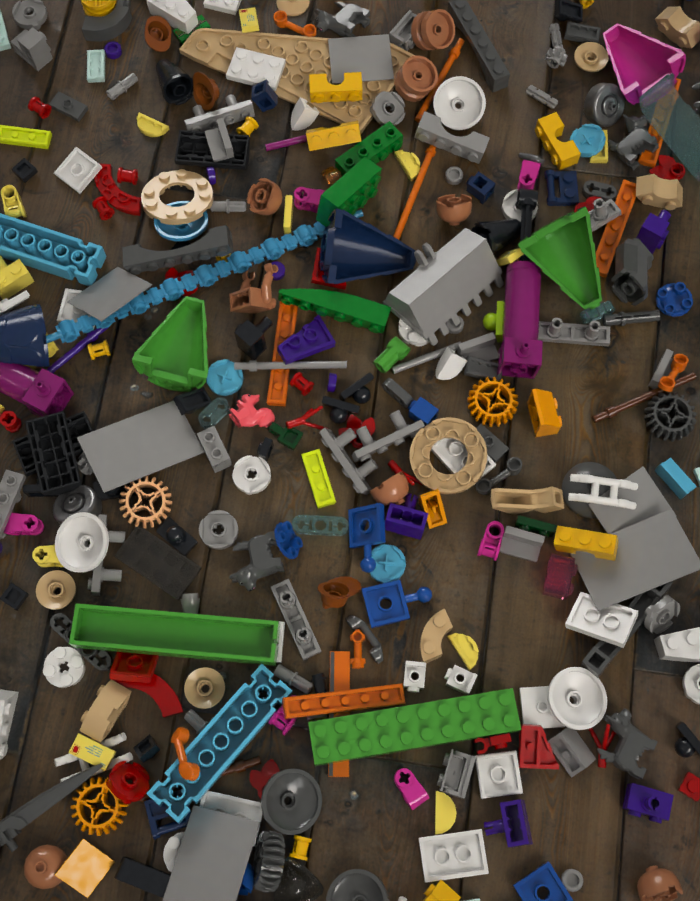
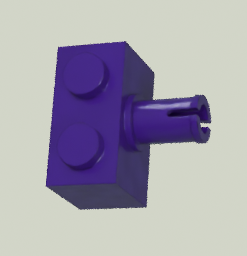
M661 210L658 216L650 213L636 237L641 240L652 254L656 248L660 250L669 233L667 228L670 223L667 221L670 219L671 214L666 210Z
M407 494L404 506L390 503L385 520V530L421 540L428 513L415 510L418 497L414 495L412 501H410L412 494Z
M628 783L622 809L628 810V814L641 818L642 814L649 816V821L661 824L662 820L669 821L674 795L635 783Z
M519 799L500 803L502 819L484 822V828L493 827L492 829L485 830L486 836L505 832L508 847L513 848L533 844L524 800Z

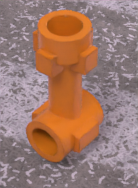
M355 629L350 635V641L354 643V658L350 659V664H352L353 669H363L364 664H366V659L362 658V642L365 641V634L360 629Z

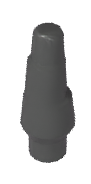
M519 153V158L541 163V166L544 165L545 159L538 155Z

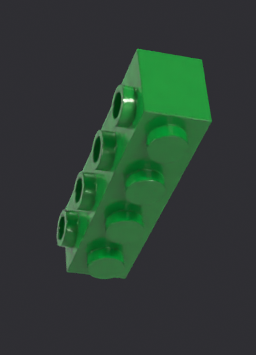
M390 121L336 158L335 170L343 176L364 157L375 164L385 160L390 153L401 148L403 145V134Z

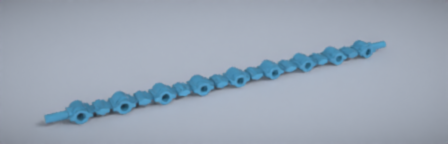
M358 210L354 214L357 218L364 216L362 210ZM318 221L313 224V228L311 225H301L293 231V236L291 233L285 234L281 237V241L278 238H268L260 244L261 249L258 246L252 247L248 250V254L245 251H236L230 257H227L228 262L220 260L214 263V268L211 264L201 265L193 271L194 276L191 273L185 274L180 277L181 281H178L177 278H168L159 285V290L157 287L147 290L146 295L142 292L102 322L92 316L88 317V315L80 316L77 318L78 322L76 323L73 319L63 320L55 326L57 332L46 336L47 343L57 339H61L62 343L73 342L80 336V331L83 334L89 333L94 330L93 326L95 325L97 329L108 328L112 323L116 322L115 317L118 320L129 316V311L132 315L142 314L150 308L149 303H152L153 306L163 302L162 298L164 297L166 301L177 300L184 294V289L187 292L193 291L197 288L196 284H199L200 287H209L215 281H218L217 276L221 278L227 277L231 274V270H233L234 274L244 273L252 267L251 262L254 265L260 264L264 261L263 257H266L267 260H276L282 254H285L284 249L292 251L297 248L298 243L300 247H308L318 240L317 236L322 238L325 226Z

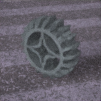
M661 392L658 394V397L653 396L652 401L647 403V408L644 410V413L647 415L644 416V420L648 421L646 427H652L650 433H657L656 438L663 436V441H666L669 437L670 441L674 442L676 438L682 440L683 436L687 437L690 434L689 432L693 431V425L697 422L694 419L697 413L693 412L695 406H689L691 401L684 400V395L678 397L677 392H674L673 395L670 392H666L665 395ZM661 405H670L668 408H657ZM673 424H684L680 428H671Z
M268 830L263 831L259 835L253 861L254 887L256 890L274 892L279 887L285 860V843L282 833Z

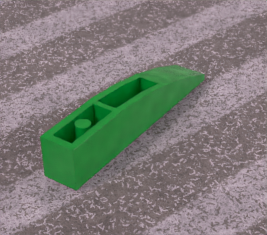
M299 288L280 289L278 293V300L283 304H292L304 311L311 310L320 316H329L339 322L345 321L357 328L364 327L373 333L383 334L391 310L389 306L336 291Z

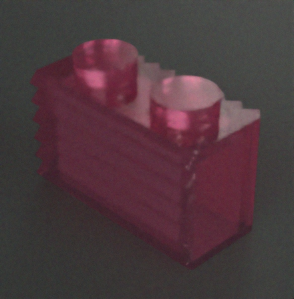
M551 553L542 595L563 600L572 595L574 584L571 583L572 576L576 575L578 567L575 564V558Z

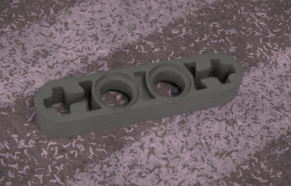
M57 613L52 616L50 625L54 631L69 643V634L72 629L70 624L73 621L63 613ZM64 618L63 623L69 628L65 630L63 627L57 626V619L62 620ZM74 648L100 671H108L113 665V658L105 650H100L101 652L99 653V650H93L91 654H85L82 648ZM97 653L103 659L107 657L106 666H99L101 662L95 658Z

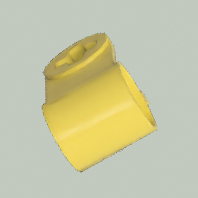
M13 185L4 186L1 189V197L5 215L14 218L27 217L16 188Z
M55 545L38 546L34 549L32 557L40 567H64L57 558Z

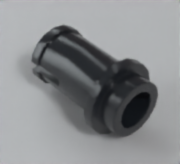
M324 673L312 675L311 682H313L315 694L327 692L325 682L327 677H324Z

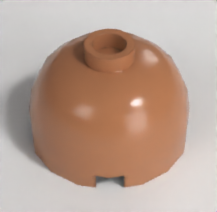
M260 178V182L251 186L248 192L247 203L250 204L251 208L249 209L256 214L262 216L272 215L279 209L282 203V191L273 181L267 178Z
M449 194L439 197L438 201L436 200L438 216L444 222L449 223V225H459L471 213L472 198L468 195L461 194V198L455 197V194Z
M401 471L384 481L379 487L372 489L369 493L377 503H382L385 507H388L390 503L400 505L405 502L403 498L408 494L409 483Z
M49 844L32 850L24 863V876L28 883L35 888L43 890L59 885L62 880L54 874L66 860L65 852L58 846Z
M656 865L646 868V873L642 874L638 880L637 889L640 901H672L678 898V892L681 895L683 894L677 876L672 871L658 868Z

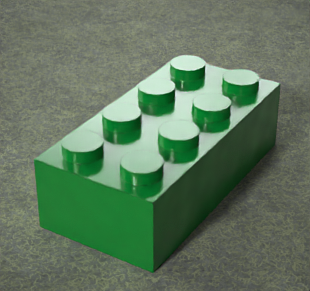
M364 157L321 194L316 220L327 227L331 222L328 221V218L336 208L345 210L352 215L360 207L363 208L367 200L374 198L378 192L377 186L381 180L382 168Z

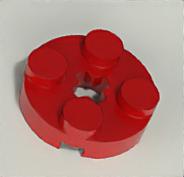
M122 761L112 768L106 785L124 804H131L141 800L150 788L148 782L150 777L145 768L135 762L129 764L126 763L127 761ZM131 779L133 782L132 784H128L126 780Z

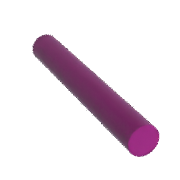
M302 135L265 144L266 151L308 141L307 136Z

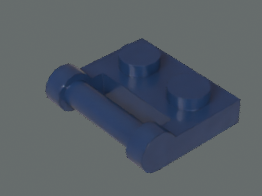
M550 169L544 172L545 179H547L548 206H576L579 203L576 171H554ZM554 180H558L559 198L555 197Z
M181 790L175 791L173 797L177 798V795L181 797L183 795ZM152 799L144 801L154 840L161 838L163 834L187 827L192 811L188 813L180 824L175 821L158 827L157 820L170 816L166 813L169 807L165 803L160 807Z

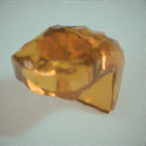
M333 166L321 172L323 179L330 186L342 177L340 171Z

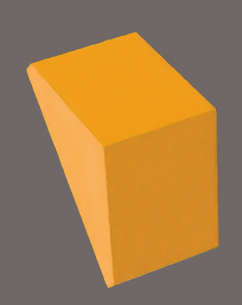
M439 489L420 495L418 503L421 511L428 513L426 520L428 528L432 529L446 524L447 519Z

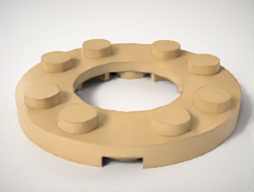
M185 169L161 172L145 185L141 193V202L145 213L151 219H158L161 223L168 225L187 224L201 218L203 213L211 208L214 198L209 181L202 175L186 171ZM174 185L186 186L187 189L193 190L195 193L191 202L180 207L165 205L161 202L160 195L165 192V189H170Z
M440 418L421 428L415 435L410 447V464L416 478L431 491L439 489L440 494H457L471 488L482 477L487 465V447L484 438L470 423L458 418ZM444 438H453L460 441L468 452L465 466L454 474L440 473L430 462L432 447Z

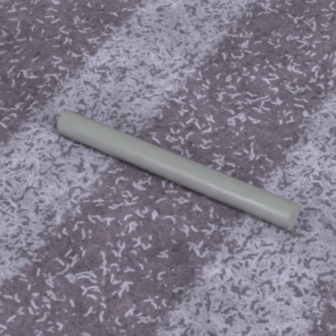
M459 341L391 367L392 372L396 374L441 357L447 347L457 351L458 344L461 342Z

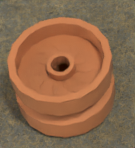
M442 9L419 13L411 25V35L415 45L424 51L448 47L453 42L455 36V24L450 13Z
M418 55L408 58L395 75L394 85L396 91L407 101L418 102L423 100L437 83V69L432 61L426 57Z

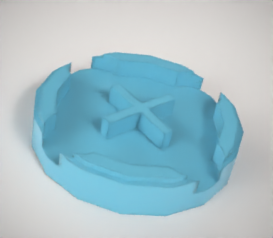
M584 124L581 128L575 129L570 136V140L574 141L582 158L598 154L603 149L606 140L602 128L595 124Z
M223 359L214 362L209 367L206 381L210 390L215 394L228 396L236 393L241 388L244 380L242 370H234V362Z
M386 544L373 548L372 558L376 562V568L369 573L370 576L380 583L399 580L404 574L406 560L402 551L394 545Z

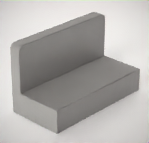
M223 118L216 119L218 128L205 131L214 162L234 157L233 147Z
M491 332L458 344V355L463 356L465 359L467 356H472L487 361L497 360L498 352L494 345L496 339L494 333Z
M666 349L648 387L652 389L658 388L660 379L663 376L669 375L672 370L671 362L673 359L671 357L674 351Z
M506 526L499 552L531 562H537L545 536Z
M566 727L548 740L553 753L571 778L596 760L576 730Z

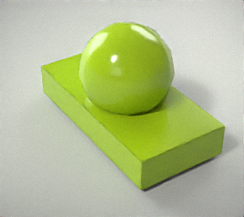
M497 301V314L488 313L483 319V326L487 330H496L497 342H503L504 301Z

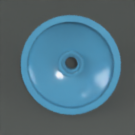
M176 201L167 205L180 207L191 201ZM205 211L201 218L181 225L163 224L160 220L154 218L155 230L160 236L171 241H189L198 237L206 230L208 214Z

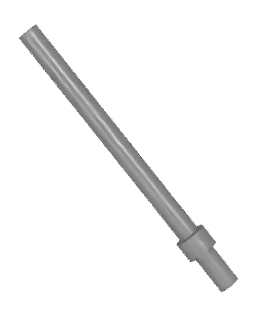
M257 360L234 362V370L257 371L259 369L347 368V361H297L287 365L284 362H257Z

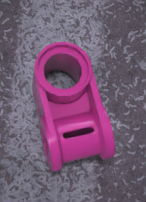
M523 159L517 186L518 191L519 188L533 190L541 163Z
M298 187L294 191V206L299 210L317 213L320 196L325 191Z
M11 513L3 533L15 536H36L43 532L44 523L32 514Z
M492 521L487 525L477 556L484 555L493 558V561L497 560L504 533V527L500 522ZM492 527L497 528L499 535H491L489 529Z
M282 704L273 714L268 724L276 726L282 731V735L285 736L297 718L284 719Z
M402 768L395 772L394 783L412 811L430 798L409 769ZM400 773L408 775L407 783L399 782L401 778Z

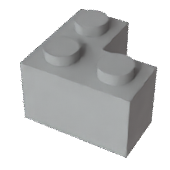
M33 27L29 31L27 29L23 30L10 41L14 51L37 71L53 59L50 53L51 48L46 42V36Z

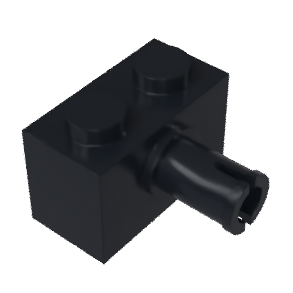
M264 316L255 326L247 319L235 329L234 333L238 348L252 360H256L267 349L264 333L273 325L272 321L267 316Z

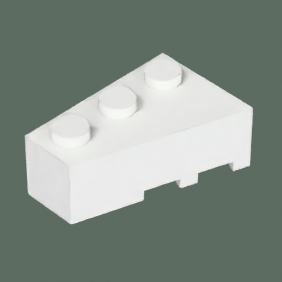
M146 0L150 14L163 17L174 29L178 28L189 34L198 24L196 11L186 0Z
M700 627L661 635L654 639L659 659L696 662L700 664Z
M0 689V760L7 754V741L19 693Z

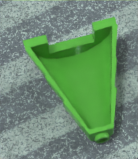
M585 206L577 209L578 211L575 213L572 211L532 233L531 237H526L520 241L518 246L528 258L542 269V272L560 286L564 293L583 309L590 308L592 310L600 305L602 293L590 214Z
M186 296L166 316V319L134 353L132 363L139 374L144 373L148 376L147 380L151 383L173 391L189 392L193 388L199 389L205 384L209 371L204 300Z

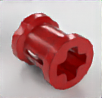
M35 96L30 99L28 109L38 113L42 119H46L52 110L49 104H44L40 98Z
M123 167L118 168V183L129 182L137 185V169L126 170Z
M100 196L92 202V206L99 212L101 220H108L114 215L115 211L108 205L106 197Z
M297 372L289 385L295 386L302 392L301 395L306 396L313 389L314 382H309L302 376L301 372Z
M5 411L1 414L0 423L10 433L19 431L22 422L13 411Z

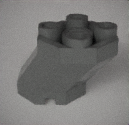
M628 238L616 248L615 275L611 278V281H614L612 291L621 302H633L631 305L634 306L648 297V270L652 267V261L654 260L653 254L638 238Z

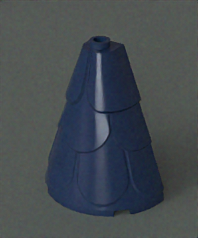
M336 208L329 216L328 221L331 222L324 229L320 248V271H324L322 279L325 283L339 284L378 275L386 276L413 269L415 266V250L392 235L383 233L345 210Z
M40 304L29 305L0 315V362L36 367L49 366L46 328Z

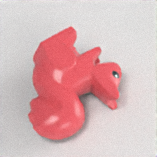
M244 394L241 397L242 401L237 400L238 404L236 406L238 410L229 409L231 412L229 417L238 428L243 426L253 427L257 424L259 427L267 428L275 421V415L271 409H255L254 405L259 401L260 395Z

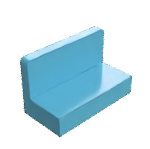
M671 457L655 469V472L680 500L697 487Z

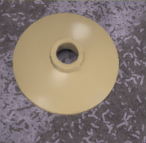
M276 0L278 10L286 12L287 16L303 14L310 4L309 0Z
M595 42L581 44L574 53V60L577 66L587 72L602 70L607 65L609 59L607 50Z
M53 570L44 574L36 586L38 601L41 605L51 610L66 607L72 602L76 594L74 579L68 573L61 570ZM60 588V594L56 595L55 590Z
M203 667L196 669L186 679L184 685L185 696L189 703L196 708H212L224 696V679L219 672L212 668ZM208 685L209 691L204 693L202 691L203 686Z

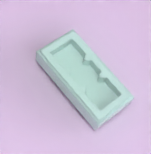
M104 49L87 50L88 83L105 82Z

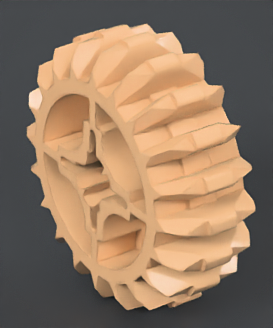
M145 476L144 482H141V478L137 479V484L134 481L130 482L131 488L125 485L124 489L128 492H121L120 495L125 499H119L120 504H125L120 507V511L127 510L123 517L131 516L128 520L129 524L136 520L135 527H139L140 522H142L143 529H146V523L149 522L151 528H153V521L155 520L160 525V516L163 519H167V515L163 512H171V509L166 507V505H172V501L166 500L171 497V493L164 494L168 487L165 486L161 489L162 481H159L156 485L155 477L152 478L151 482H148L149 478ZM140 488H152L156 492L145 494ZM135 492L139 500L130 509L129 501ZM161 496L162 506L156 513L153 503ZM142 497L143 499L146 498V500L151 499L149 501L150 508L145 506V504L144 506L141 505ZM141 510H145L151 516L140 517L135 513Z

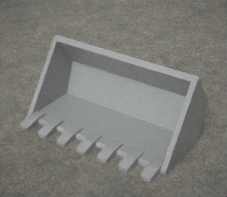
M467 228L463 229L437 252H434L427 242L424 243L422 249L427 259L420 250H416L414 256L419 266L391 290L382 302L383 305L391 307L390 311L425 340L428 339L433 346L438 343L434 334L435 331L439 329L444 336L449 333L445 324L449 319L454 326L460 324L456 314L459 310L465 316L471 314L467 303L472 300L477 307L482 304L479 296L482 290L487 297L493 295L489 285L491 282L494 281L499 288L504 285L500 276L503 272L498 266L486 238Z

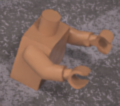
M271 263L264 265L266 274L264 275L261 289L251 287L250 282L255 278V272L250 274L249 279L247 276L248 270L242 274L244 282H242L240 290L229 294L230 312L256 314L274 309L276 299L272 298L271 284L273 281L272 275L278 272V266Z

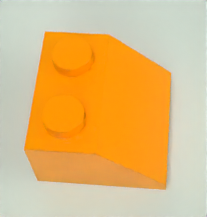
M532 389L527 406L535 438L558 434L562 427V419L560 415H557L556 409H558L556 398H553L552 392Z

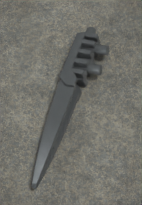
M95 765L64 780L0 821V847L6 844L11 852L17 849L19 846L13 838L22 832L21 829L70 794L101 769L103 765Z

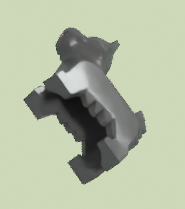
M335 1V5L341 8L335 15L318 8L314 9V12L317 14L314 20L317 24L316 29L319 32L331 29L340 36L355 37L352 31L356 24H362L363 28L370 24V18H368L370 11L361 8L357 4Z
M624 114L623 117L630 134L619 143L608 139V148L616 152L620 160L634 171L640 165L638 161L635 162L638 154L641 155L645 150L653 153L659 146L656 137L651 136L645 129L648 122L645 115L641 117H628Z
M274 531L267 532L265 535H256L249 541L237 542V545L232 550H248L251 562L229 576L230 579H233L232 583L238 582L240 586H245L247 591L250 592L255 589L258 579L276 572H285L281 558H273L274 555L271 553L270 548L273 545L278 547Z
M626 708L620 713L616 712L611 716H603L602 719L607 724H610V728L619 736V740L613 753L598 748L597 751L600 759L613 763L617 769L626 771L628 775L636 779H643L647 769L644 767L639 768L636 761L639 760V757H642L644 750H655L658 741L648 738L631 724L632 715Z

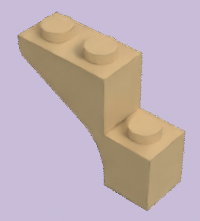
M553 486L535 490L491 489L490 501L492 509L512 515L533 510L548 513L564 509L563 492L561 489Z

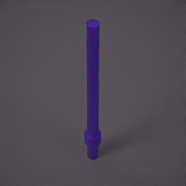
M96 328L94 331L92 330L87 333L84 339L46 370L54 373L89 343H94L99 339L98 336L108 328Z

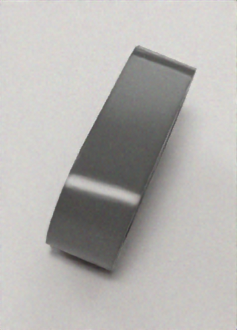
M590 180L584 184L582 194L585 198L592 196L601 197L606 202L609 199L614 201L617 190L612 185Z
M387 378L382 383V388L404 408H408L414 401L412 396L393 379Z

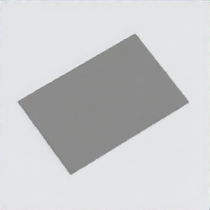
M174 401L77 437L104 493L205 453L185 415H181Z
M672 509L611 533L617 535L619 541L615 561L595 558L593 554L584 551H576V554L570 553L598 611L700 570V559Z
M194 805L163 901H236L260 822Z

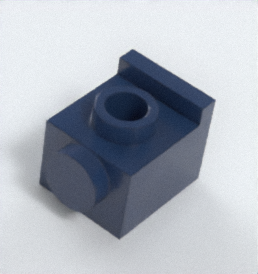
M267 79L252 86L251 99L262 112L273 109L278 103V95L270 87Z
M478 171L475 176H471L468 179L466 191L480 200L481 204H484L494 193L496 183Z

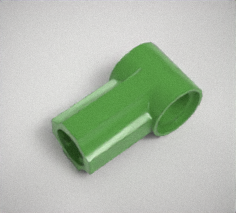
M395 336L387 344L386 349L373 361V364L381 373L385 374L398 360H403L411 348Z

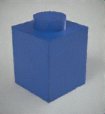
M422 397L417 401L414 400L408 407V417L415 422L422 419L425 426L435 420L439 409Z

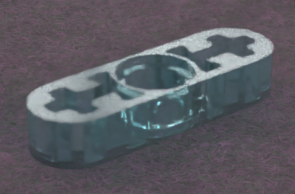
M298 515L292 521L293 530L298 534L343 536L349 530V523L344 517ZM300 520H303L304 524H310L309 520H313L312 530H309L307 525H304L303 529H299V526L296 524ZM317 521H324L326 528L324 530H317L315 524ZM329 521H332V525H338V522H342V525L346 526L342 528V531H338L337 527H331L332 531H328Z

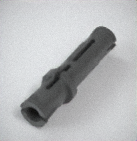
M659 310L631 313L622 311L618 314H605L602 316L603 326H625L626 324L657 322L660 320Z

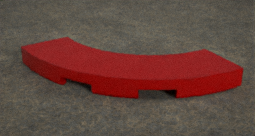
M100 164L103 168L94 177L101 196L106 197L107 202L115 209L127 214L140 216L142 207L141 197L132 196L121 191L113 180L111 164Z
M153 674L151 683L113 680L125 688L141 690L151 696L159 706L163 718L184 712L175 691L156 674Z

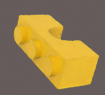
M361 72L344 73V80L339 85L330 84L327 81V74H309L310 103L355 102L362 100Z
M557 112L537 120L535 133L542 140L545 151H548L553 165H556L560 171L577 164L581 153L573 140L561 142L557 139V137L562 136L564 124Z
M358 120L341 123V125L332 128L320 127L306 131L309 151L362 141Z
M558 525L554 539L556 551L576 554V551H584L593 554L595 558L612 561L616 559L619 544L617 535Z

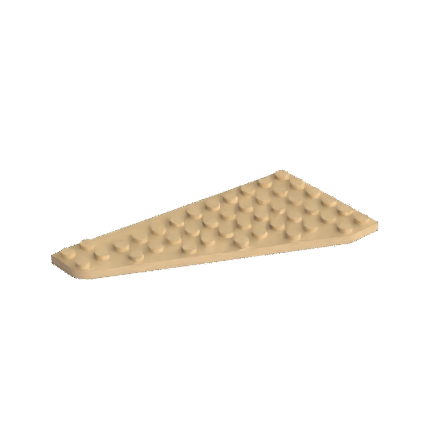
M200 28L192 32L179 48L180 54L225 75L236 47L286 59V65L276 91H274L278 98L296 105L301 97L308 101L306 104L311 108L315 106L320 112L318 115L339 124L358 120L361 134L373 119V115L370 112L373 99L383 91L392 92L395 88L394 79L362 82V100L310 103L309 74H327V81L332 84L328 39L331 38L260 32L242 33V31ZM390 43L393 75L395 78L396 73L404 62L415 55Z

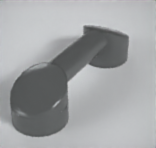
M511 457L507 461L506 469L490 480L486 478L479 479L476 483L477 492L482 495H488L491 492V488L510 475L515 476L519 474L522 469L521 459Z
M349 615L345 618L346 622L353 631L360 628L362 633L365 634V637L373 646L369 653L374 661L380 664L383 661L381 643L362 619Z

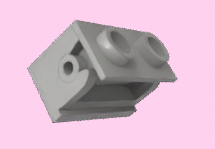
M411 10L403 16L389 33L390 43L406 51L415 46L411 35V25L417 15L412 13Z
M215 426L197 433L215 473L232 466L231 459Z
M453 749L450 750V753H445L442 765H445L446 768L444 774L440 773L437 781V786H440L439 792L465 799L476 757L454 751Z

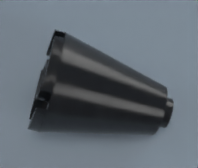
M169 59L160 60L156 64V72L164 99L169 104L181 105L186 103L193 96V78Z
M517 219L483 221L475 223V227L471 230L486 238L494 255L520 237L521 222Z

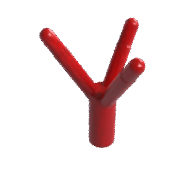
M319 406L314 410L310 408L302 417L287 421V429L299 425H306L319 430L326 428L305 421L323 409V406Z
M394 460L388 463V466L395 474L402 471ZM403 472L408 483L412 486L415 485L414 482L421 484L417 478Z
M610 724L606 725L602 745L593 728H589L597 747L607 751L616 734L612 731L609 736ZM598 753V767L606 768L605 759H600Z

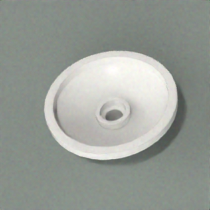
M456 76L444 81L438 87L433 99L435 115L441 118V123L444 126L453 130H466L473 127L482 118L486 107V99L482 88L477 82L464 76ZM456 103H459L461 105L460 109H457L455 107Z
M86 512L75 513L64 520L55 538V552L58 560L66 569L78 573L88 572L96 568L103 561L109 546V535L104 522L96 515Z
M570 667L558 672L551 680L548 688V704L552 714L562 725L573 730H585L594 727L602 720L607 709V694L600 679L589 670L581 667ZM570 697L574 699L573 704L570 702Z

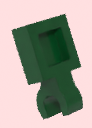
M274 422L269 427V433L279 436L277 442L293 451L304 434L296 428L287 429L286 426L282 428Z

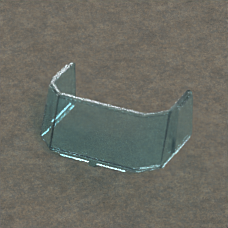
M673 73L671 75L667 74L639 98L640 109L692 176L700 182V117L689 104L687 105L675 89V75Z

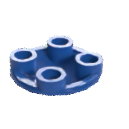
M682 282L666 284L657 291L656 305L662 313L668 316H682L693 305L692 294Z
M289 521L280 522L275 526L274 530L276 543L285 557L295 559L299 554V548L303 547V542L299 536H296Z

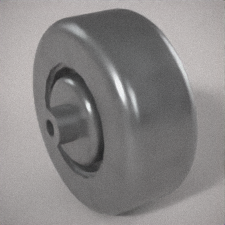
M599 83L590 89L585 98L584 113L591 124L609 127L620 119L625 106V98L621 93L620 87L610 83Z
M80 485L74 491L59 495L53 505L54 518L60 525L75 513L86 512L99 517L102 511L101 499L87 485Z

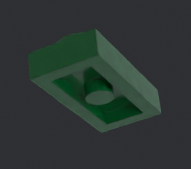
M518 515L514 527L549 538L555 534L557 525Z

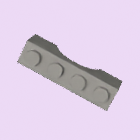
M425 111L414 138L478 164L490 139L475 131L463 137L454 136L444 129L440 117Z

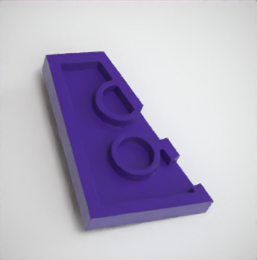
M317 315L312 322L304 325L302 330L277 347V351L285 365L335 347L336 342L321 317Z

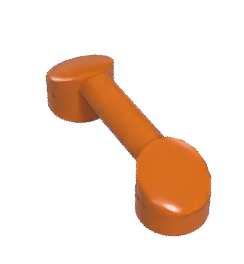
M279 10L274 13V22L279 28H288L303 36H316L317 31L313 24H307L302 28L289 22L286 12Z
M680 353L674 355L671 362L672 370L668 376H663L659 381L658 387L666 392L673 391L676 376L678 373L683 372L688 364L689 359L686 355Z
M179 727L171 737V743H174L179 760V773L185 780L195 781L200 774V767L196 763L188 762L183 745L189 740V730Z

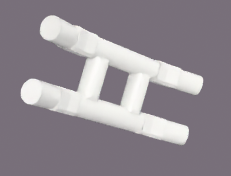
M587 474L570 475V481L592 484L591 495L569 493L568 501L636 509L637 504L635 502L617 499L618 488L637 490V483ZM599 485L610 486L609 498L599 496Z
M123 732L102 741L101 744L110 748L125 741L127 736ZM129 752L112 759L107 770L112 769L119 762L133 760V755ZM70 753L54 759L56 767L79 759L82 771L90 768L88 762ZM99 769V770H98L96 773H94L92 776H95V775L100 774V773L105 772V771L102 770V769ZM78 773L61 778L60 783Z

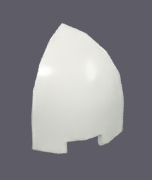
M301 97L297 101L291 115V128L295 131L309 127L320 113L315 106L311 108L307 105L308 101Z
M447 347L437 364L436 378L441 380L454 378L462 371L467 360L463 356L455 354L454 350Z

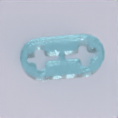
M606 301L592 310L588 308L582 311L579 316L582 322L587 324L601 319L605 314H612L615 308L611 301Z
M222 397L216 398L199 414L198 420L201 427L207 429L215 426L228 414L230 407L227 399ZM218 404H220V405H223V404H224V409H223V410H222L221 408L218 409L217 405H218ZM205 416H206L207 418L210 417L211 422H207V421L204 422V419H203V418H204Z

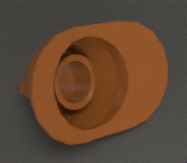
M156 15L147 19L144 32L145 41L153 50L165 52L171 44L170 24L163 17Z
M195 72L193 75V95L195 101L204 110H211L214 102L219 98V88L215 80L209 79L202 72Z
M340 576L319 584L317 588L321 593L323 608L343 607L349 597L360 591V582L352 577Z

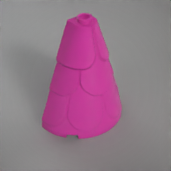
M618 23L603 33L608 57L612 62L621 93L629 103L633 105L636 103L640 105L652 103L665 95L676 84V77L679 72H683L686 63V54L682 50Z

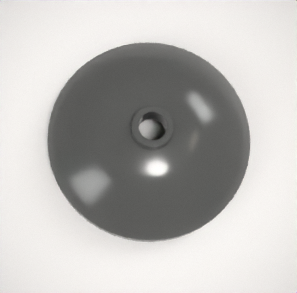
M583 462L575 465L566 473L561 488L563 499L568 508L575 514L585 518H597L588 505L590 503L568 501L569 493L591 495L589 483L570 481V475L587 474L612 479L617 478L610 469L602 464ZM599 485V496L610 490V486Z
M289 768L274 774L266 783L261 796V809L266 822L277 832L287 835L300 834L308 830L316 822L322 807V794L317 781L309 773L300 769ZM286 797L289 798L288 804L284 803V799Z
M352 869L340 874L332 882L326 897V901H389L383 882L375 874L362 869Z

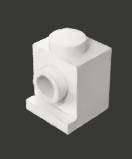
M405 662L403 688H407L408 692L419 693V690L424 689L425 662ZM417 673L419 678L413 680L411 674Z
M454 665L453 669L448 668L444 679L447 680L446 686L469 695L477 674ZM462 675L464 681H457L456 676Z

